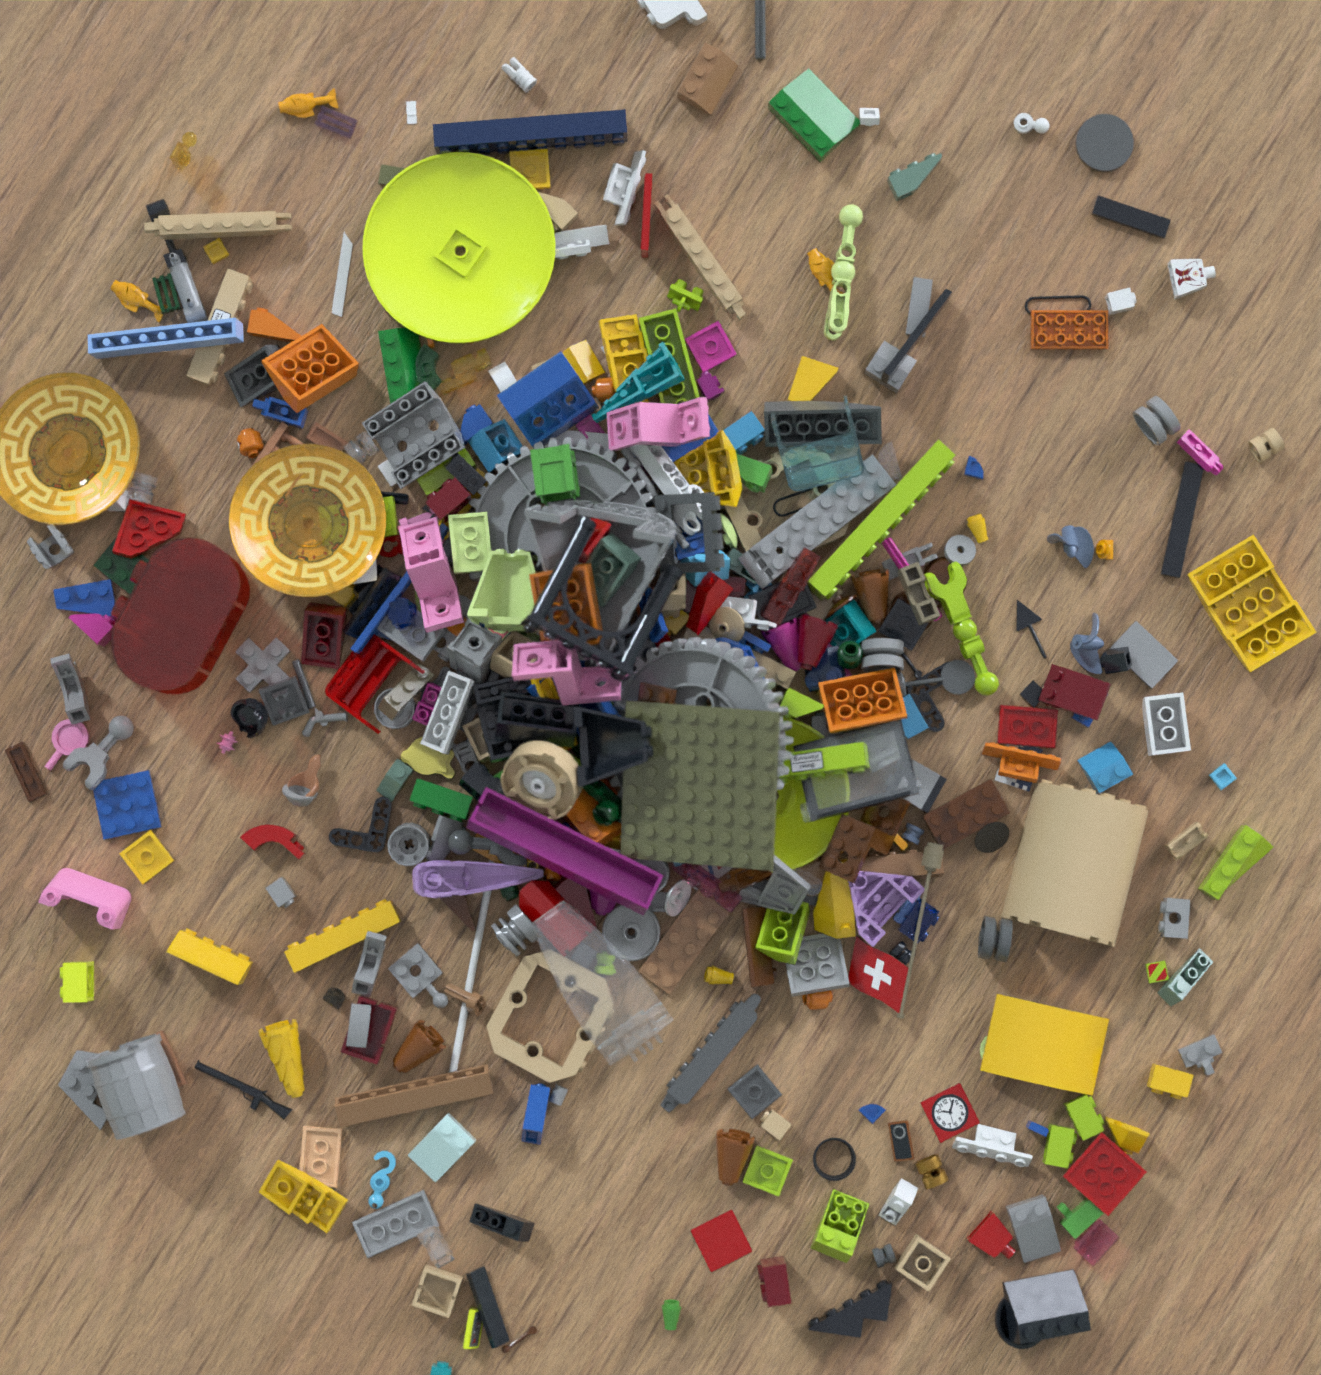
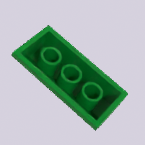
M407 328L378 331L390 404L423 382H427L419 335Z

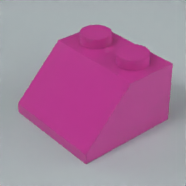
M101 614L70 615L69 617L96 644L103 647L120 631L117 627L118 623L107 614L105 616Z

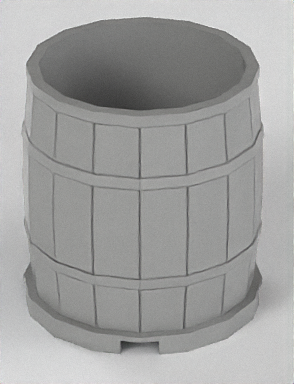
M160 1033L119 1045L120 1049L115 1052L107 1050L85 1060L87 1068H91L94 1086L105 1117L113 1130L116 1140L144 1133L186 1114L169 1059L160 1043L162 1041Z

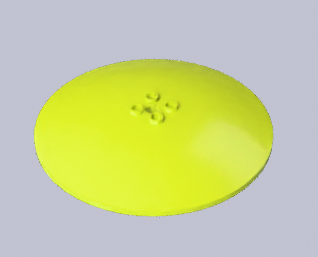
M469 152L442 153L427 157L408 166L397 174L380 192L369 212L364 228V267L370 286L378 301L402 326L420 336L439 342H478L490 339L511 329L522 321L537 305L548 286L554 268L556 248L554 228L548 209L540 194L514 168L502 161L481 154ZM461 246L466 249L463 256L455 254L457 247Z

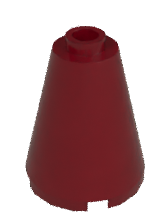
M800 615L797 663L801 664L800 668L811 671L812 668L818 666L837 630V624L830 621L826 624L827 622L822 621L823 619Z

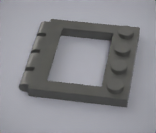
M715 492L655 495V508H657L658 513L670 518L674 523L675 519L672 517L674 505L701 503L705 562L678 563V558L675 556L677 541L674 538L660 563V573H662L666 564L679 568L683 573L720 571V567H725L724 553H719V550L723 549L722 533L717 532V530H722L721 514H716V510H720V496H715Z

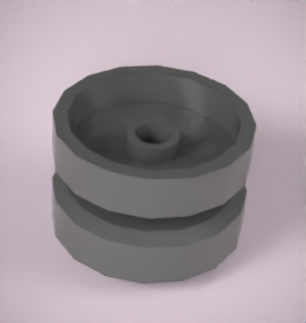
M984 916L978 938V958L989 960L994 950L996 961L1007 962L1012 940V920L1001 919L997 926L994 917Z

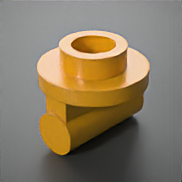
M1102 539L1097 543L1096 554L1099 558L1113 560V540Z

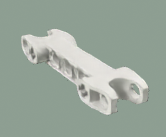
M634 445L628 447L634 458L639 459L664 495L704 493L699 486L689 485L662 446ZM701 503L676 504L672 510V517L675 519L676 524L689 535L696 534L701 530V525L696 518L697 515L698 518L702 519ZM687 521L693 525L694 529L688 526Z

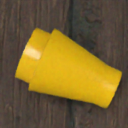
M979 513L967 518V526L977 542L987 541L985 517H982V514Z
M713 965L706 967L704 982H708L709 985H732L734 973L727 972Z

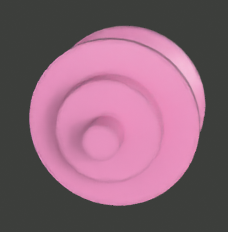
M233 732L225 733L224 736L220 735L222 741L216 744L220 745L221 753L225 754L226 751L230 752V750L235 751L232 745L233 743H238V741L235 740L236 737L232 736Z

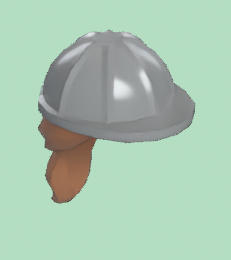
M320 754L314 755L309 760L306 771L294 775L283 786L282 793L294 806H308L317 797L319 782L316 775L321 767Z

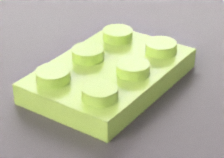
M487 512L448 515L454 574L482 572L491 551Z

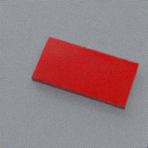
M646 173L644 178L641 233L642 258H648L652 173Z

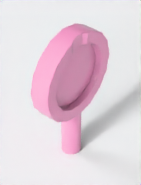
M66 719L55 726L52 732V743L56 752L45 765L47 769L51 771L63 754L69 756L74 749L86 748L88 746L90 735L87 727L82 722L72 725L70 720Z

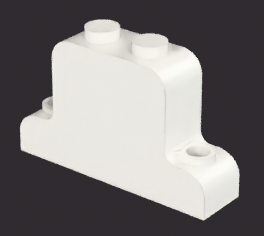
M637 0L641 9L645 8L648 12L647 18L652 25L655 24L660 29L669 27L683 17L693 25H700L707 20V14L698 0Z

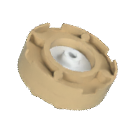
M530 741L517 747L504 765L503 773L501 774V786L507 798L552 820L561 818L570 811L583 786L578 787L577 767L579 765L572 755L561 747L544 741Z

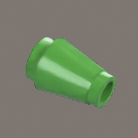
M668 1299L662 1305L666 1330H676L681 1311L678 1300Z

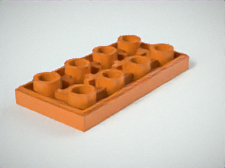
M1031 310V349L1107 350L1108 310Z

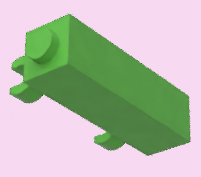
M1087 1198L1072 1211L1063 1202L1057 1206L1059 1211L1065 1216L1060 1221L1061 1225L1074 1239L1104 1214Z

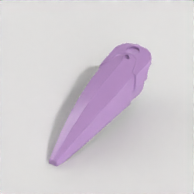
M433 860L419 863L412 871L415 893L419 896L430 898L451 897L452 895L462 896L490 891L544 877L543 870L486 862H450V860Z

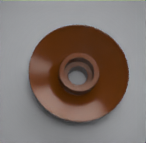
M840 594L831 601L833 606L829 609L826 618H829L843 606L855 600L858 595L852 594L842 597Z

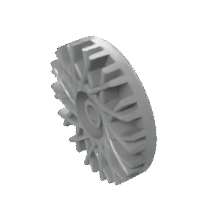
M618 905L612 909L611 913H608L602 927L603 941L607 949L615 957L625 961L641 960L650 955L656 948L660 939V924L654 912L649 908L644 916L622 905ZM629 928H633L635 930L634 935L628 934L627 931Z

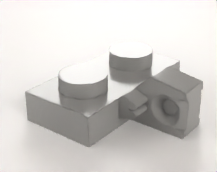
M1214 1034L1178 1049L1185 1068L1196 1064L1198 1068H1203L1207 1076L1215 1073L1211 1065L1214 1062L1213 1056L1222 1053Z

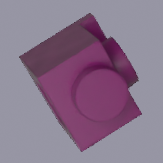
M708 370L698 375L699 379L696 380V384L703 396L707 397V403L724 394L723 387L718 388L721 385L717 377H712Z

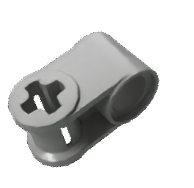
M468 738L459 744H453L454 754L464 773L468 771L467 764L470 761L481 764Z

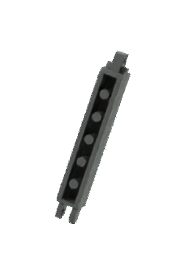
M754 993L750 995L745 1002L742 1000L739 1003L737 1001L734 1002L729 1008L731 1013L728 1017L725 1018L723 1016L716 1024L718 1029L714 1033L710 1032L705 1037L704 1041L706 1043L702 1048L698 1046L691 1056L694 1058L690 1063L685 1062L679 1069L680 1075L677 1078L673 1076L667 1083V1094L660 1104L662 1108L667 1112H671L680 1103L688 1104L757 1020V1013L754 1010L761 1002L759 994Z

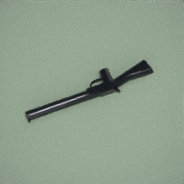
M200 1060L197 1061L194 1067L243 1091L244 1098L251 1101L250 1108L257 1110L262 1101L283 1120L293 1110L274 1102L265 1094L267 1090L262 1091L201 1063ZM244 1093L254 1096L253 1100L246 1098Z

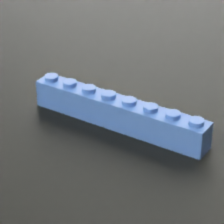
M236 318L89 334L88 354L96 359L243 343V323Z

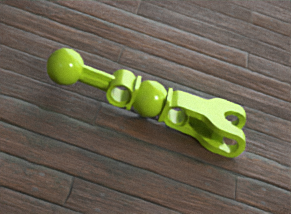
M954 561L948 566L950 579L946 585L941 584L935 574L925 573V587L931 598L941 602L950 625H953V635L961 641L958 645L963 657L971 659L977 674L974 682L975 689L981 695L990 696L997 691L999 681L995 674L988 672L981 653L985 652L984 644L980 636L976 635V624L969 619L972 616L963 594L967 578L960 563Z

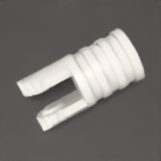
M514 57L510 59L512 67L507 63L501 66L502 70L525 93L530 91L537 83V79Z

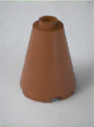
M880 569L859 572V577H855L854 574L851 575V581L868 620H872V623L883 622V618L887 617L889 569H885V572L882 573Z
M418 1020L414 1024L393 1058V1067L400 1073L409 1072L446 1048V1045H442L444 1039L439 1032L431 1025L429 1027L425 1026L424 1020Z
M719 1129L716 1132L718 1176L722 1184L732 1186L740 1178L753 1147L755 1137L750 1138V1133L742 1130L729 1129V1132H723L724 1129Z

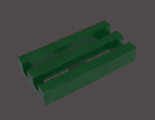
M168 273L167 276L161 275L157 279L156 277L152 278L162 315L180 310L181 307L171 273ZM165 281L170 283L176 306L172 307ZM158 283H161L163 287L164 295L168 308L166 309L164 307Z

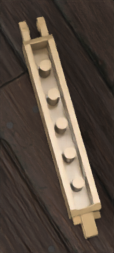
M666 194L663 197L670 209L665 211L661 203L658 201L654 203L664 225L723 310L729 314L734 313L738 320L746 316V313L741 307L744 305L741 295L678 204L675 205L669 195Z
M263 211L162 215L155 218L154 222L144 223L145 233H155V237H160L163 240L276 235L277 232L292 231L291 225H276V220L291 219V213Z

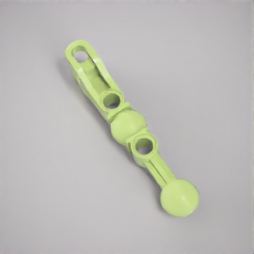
M854 204L844 206L839 213V220L844 229L842 243L836 252L835 264L831 269V275L834 280L832 281L833 287L830 292L824 324V336L829 340H837L846 329L848 323L850 284L855 276V267L853 266L855 261L853 257L856 254V248L853 245L855 228L863 220L861 209ZM842 250H847L850 256L845 257L842 254ZM836 287H842L845 293H838ZM829 329H830L832 332H835L836 334H834V335L831 334V333L829 332Z

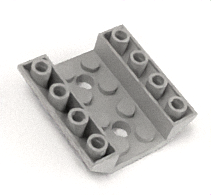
M423 382L362 422L370 438L377 440L394 471L391 474L400 489L406 487L465 448L461 431L442 399L427 382ZM433 420H436L439 424L436 431H432L430 428V423ZM401 441L407 443V449L404 452L399 450V443Z

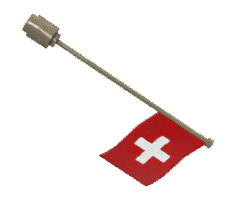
M928 842L927 846H925L921 865L925 866L924 870H928L909 967L892 955L870 946L856 936L848 975L849 983L853 987L884 1002L898 1012L896 1017L902 1019L905 1016L903 1011L931 873L941 868L944 850H942L943 845Z

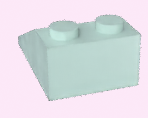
M448 1112L408 1156L436 1183L473 1145L476 1139Z

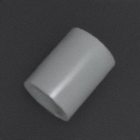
M556 1084L549 1101L561 1106L568 1089Z

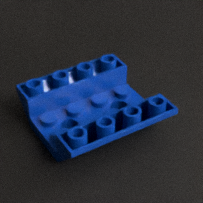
M561 351L497 395L533 449L535 443L541 441L545 446L549 443L550 438H557L599 409L597 403ZM568 395H574L572 401H565ZM536 417H542L540 423L533 424Z

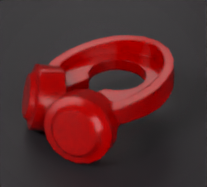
M400 533L396 536L384 537L383 545L379 552L381 556L391 558L398 554L404 555ZM386 541L398 542V545L393 547L390 552L384 550V543Z

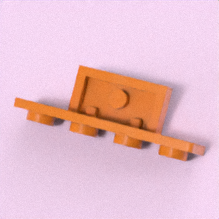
M986 742L982 750V755L1000 758L999 776L1036 783L1038 780L1039 767L1058 770L1061 764V758L1055 755H1044L1032 750L1025 751L1013 746L1006 747L995 742Z

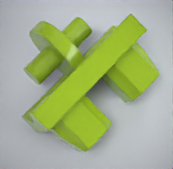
M678 279L675 284H671L667 298L672 299V303L678 306L677 312L680 313L682 308L688 311L691 308L698 312L703 300V290L694 287L692 292L685 290L687 283L681 279Z

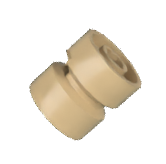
M1270 428L1262 433V437L1257 436L1248 441L1250 451L1260 463L1270 458L1271 453L1275 455L1285 449L1282 438L1274 428Z

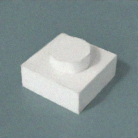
M860 108V125H879V108Z

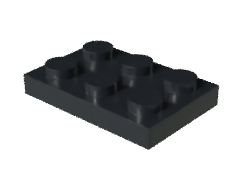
M803 572L796 573L748 595L749 599L757 601L755 613L758 620L769 621L777 624L776 626L817 608Z

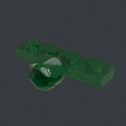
M601 780L583 786L587 794L599 803L593 809V818L597 824L609 826L615 821L622 824V800Z

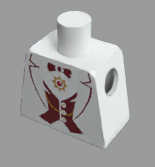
M1173 259L1167 264L1174 299L1204 289L1207 286L1206 279L1216 276L1214 266L1204 268L1202 259Z

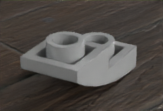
M351 1003L346 1046L366 1048L371 1005Z

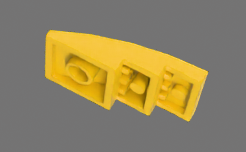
M637 314L600 319L598 321L615 392L636 368L639 369L648 356L647 349L644 347L642 331L639 329Z
M280 1160L276 1161L259 1190L261 1195L289 1215L293 1213L307 1224L312 1222L325 1233L330 1232L348 1202L346 1198L330 1187Z

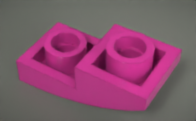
M431 682L427 683L421 701H418L412 717L413 720L426 726L428 725L442 687Z

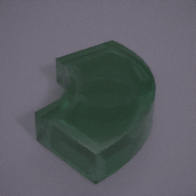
M423 344L416 358V377L419 384L427 382L435 391L442 382L436 373V363L440 356Z

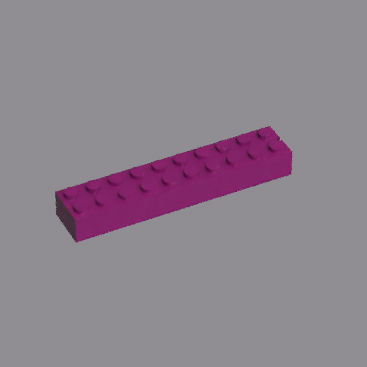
M487 787L466 827L642 916L646 913L664 876Z

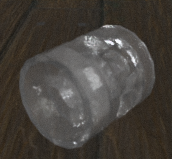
M365 430L356 436V441L351 440L343 446L352 460L359 465L366 461L367 456L372 457L379 452V449Z
M135 472L131 480L133 487L129 488L127 499L151 505L154 496L151 491L156 488L158 478Z

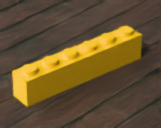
M386 899L379 901L375 904L376 908L369 910L367 907L359 911V916L353 919L351 916L340 920L341 925L334 927L332 924L322 929L324 933L318 936L316 933L305 937L306 941L301 944L297 941L288 945L289 950L284 953L293 972L296 973L364 940L368 931L379 933L402 922L392 900L388 902Z

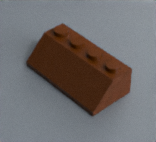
M762 906L742 908L751 987L774 984V979H777L776 967L772 968V960L774 959L756 949L767 910L766 907Z

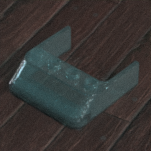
M847 395L843 396L851 430L846 434L787 448L782 443L775 413L771 414V421L788 486L792 490L802 491L858 477L863 473L864 463Z

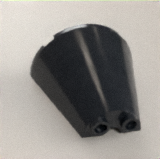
M573 707L574 727L579 728L581 766L577 767L578 787L649 761V758H653L654 750L653 746H650L652 727L647 726L645 721Z

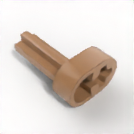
M451 983L446 984L445 994L465 1003L468 1012L476 1016L482 1014L486 1006L485 998L476 992L469 993Z

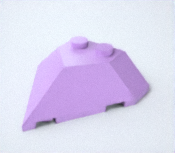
M860 871L855 883L848 881L858 934L873 947L886 933L881 927L906 900L913 904L924 892V887L912 876Z

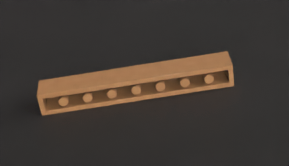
M917 850L905 851V854L888 852V855L878 856L876 853L868 854L860 870L912 876L915 880L926 879L928 870H924L925 866L921 865L924 852H917ZM816 859L803 867L793 870L811 885L810 889L822 888L825 870L818 868L821 862L820 859ZM943 860L941 863V868L936 869V872L932 871L931 878H939L943 876Z
M488 1064L336 1097L335 1111L340 1127H351L357 1123H370L375 1119H388L398 1114H410L416 1110H429L439 1105L447 1106L457 1101L465 1102L471 1098L487 1097L493 1094V1083Z

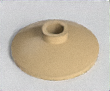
M730 607L718 608L709 621V628L715 639L726 637L738 642L744 635L745 624L743 618L736 610Z

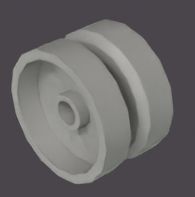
M1153 396L1148 400L1146 407L1141 406L1133 412V418L1138 427L1157 446L1167 440V434L1173 435L1181 429L1180 423L1173 411L1157 396Z
M873 638L861 642L863 655H865L861 660V670L863 672L869 673L894 667L896 672L904 670V659L900 657L904 653L903 641L892 638Z

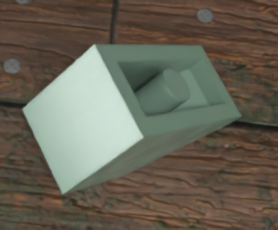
M397 758L376 791L392 802L415 770Z

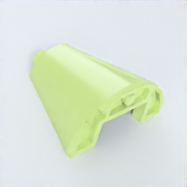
M504 549L490 551L468 610V618L476 625L479 622L483 623L485 628L492 630L525 631L523 629L524 626L520 623L531 613L534 607L529 574L536 572L530 552L521 549L515 550V553L512 554L507 553Z

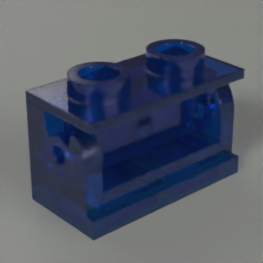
M921 898L916 901L910 913L897 929L912 941H914L922 902ZM927 902L924 907L917 944L920 941L924 942L929 934L927 932L930 925L934 926L940 918L938 916L940 911Z

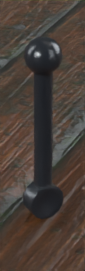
M905 653L901 654L913 670L914 677L920 678L922 672L915 668Z

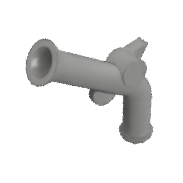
M315 708V716L308 720L302 735L309 737L316 723L326 726L328 722L333 721L348 722L347 711L324 715L323 712Z

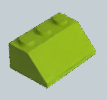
M791 688L785 691L784 697L779 703V707H788L789 712L783 716V718L788 720L817 712L824 707L823 704Z
M802 902L795 914L767 908L756 949L776 961L795 965L810 915L809 903Z

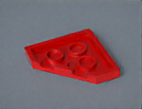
M129 500L112 550L113 554L132 559L181 534L186 514Z

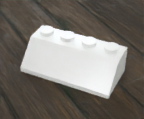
M448 671L420 744L443 754H449L464 713L467 710L473 693V686L476 685L477 681Z

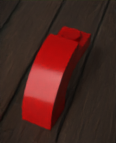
M260 825L248 830L240 837L254 851H257L263 844L274 841L282 844L298 859H302L306 854L303 851L304 847L297 840L295 842L292 841L297 834L282 826Z

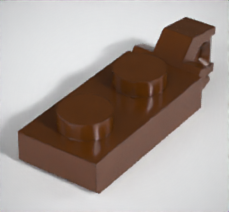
M738 868L729 872L730 874L726 876L727 880L718 883V886L722 893L730 890L733 893L770 878L772 871Z

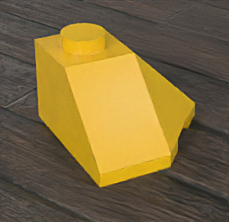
M1106 1116L1105 1121L1116 1144L1127 1154L1139 1153L1149 1133L1143 1129Z

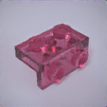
M1100 1219L1087 1228L1088 1231L1084 1236L1081 1235L1074 1242L1075 1246L1073 1247L1093 1267L1120 1238Z

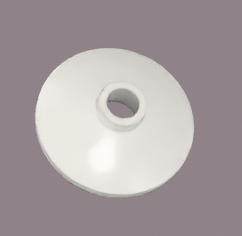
M680 880L667 892L665 911L669 916L678 915L687 905L691 895V884L689 881Z

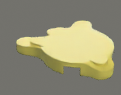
M423 737L416 739L401 754V760L409 764L420 774H442L448 779L453 778L455 775V771L450 765L454 752L450 750L449 754H443L420 744Z

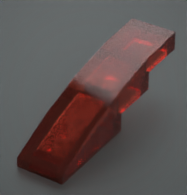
M803 547L783 577L761 617L777 624V626L781 625L788 609L793 607L800 591L804 590L820 556Z

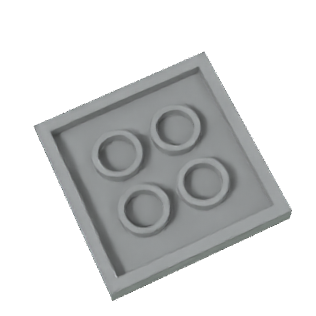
M823 933L804 936L796 964L785 963L791 996L850 987L840 938L836 939Z

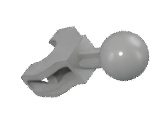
M122 715L114 717L109 723V734L98 746L92 743L89 747L74 749L63 762V768L66 771H73L81 764L89 765L90 774L85 780V786L89 790H94L107 775L106 763L110 757L106 753L118 740H126L132 735L134 725L131 719Z

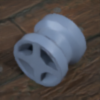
M907 823L906 831L902 833L901 837L918 845L920 842L919 838L925 831Z

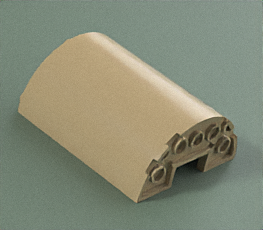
M1041 779V782H1036L1001 917L1115 947L1149 811L1146 810V806L1132 805L1129 800L1121 798L1115 800V796L1111 794L1101 793L1097 795L1096 791L1092 789L1082 788V790H1076L1072 785L1060 784L1058 786L1053 785L1052 781Z

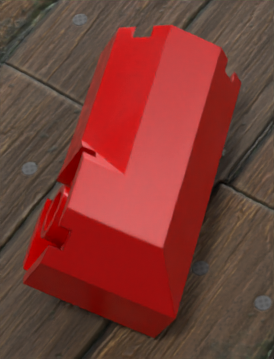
M531 880L519 891V908L564 957L567 955L566 949L570 952L587 936L585 933L587 930L590 933L593 931L557 892L550 881Z

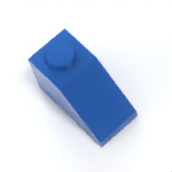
M475 404L466 409L467 413L464 414L461 426L464 445L469 443L468 440L479 430L493 424L480 404L478 406Z

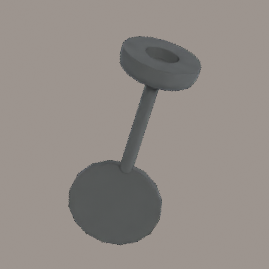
M963 660L948 662L941 671V677L905 682L902 672H896L902 697L906 696V687L942 682L943 687L948 692L963 694L968 692L975 682L973 668Z

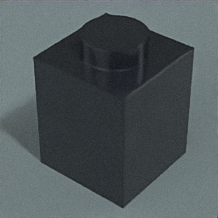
M1129 647L1105 650L1100 658L1101 667L1105 669L1106 674L1124 672L1130 669L1133 664Z

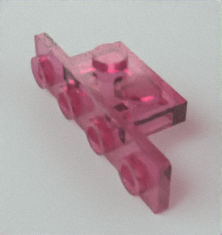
M685 863L677 867L672 866V870L683 877L687 884L699 889L703 896L708 899L711 898L731 913L742 901V896L736 892L733 893L732 890L722 893L718 886V883L721 881L700 865Z

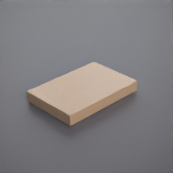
M303 1126L299 1170L330 1188L338 1187L343 1129Z

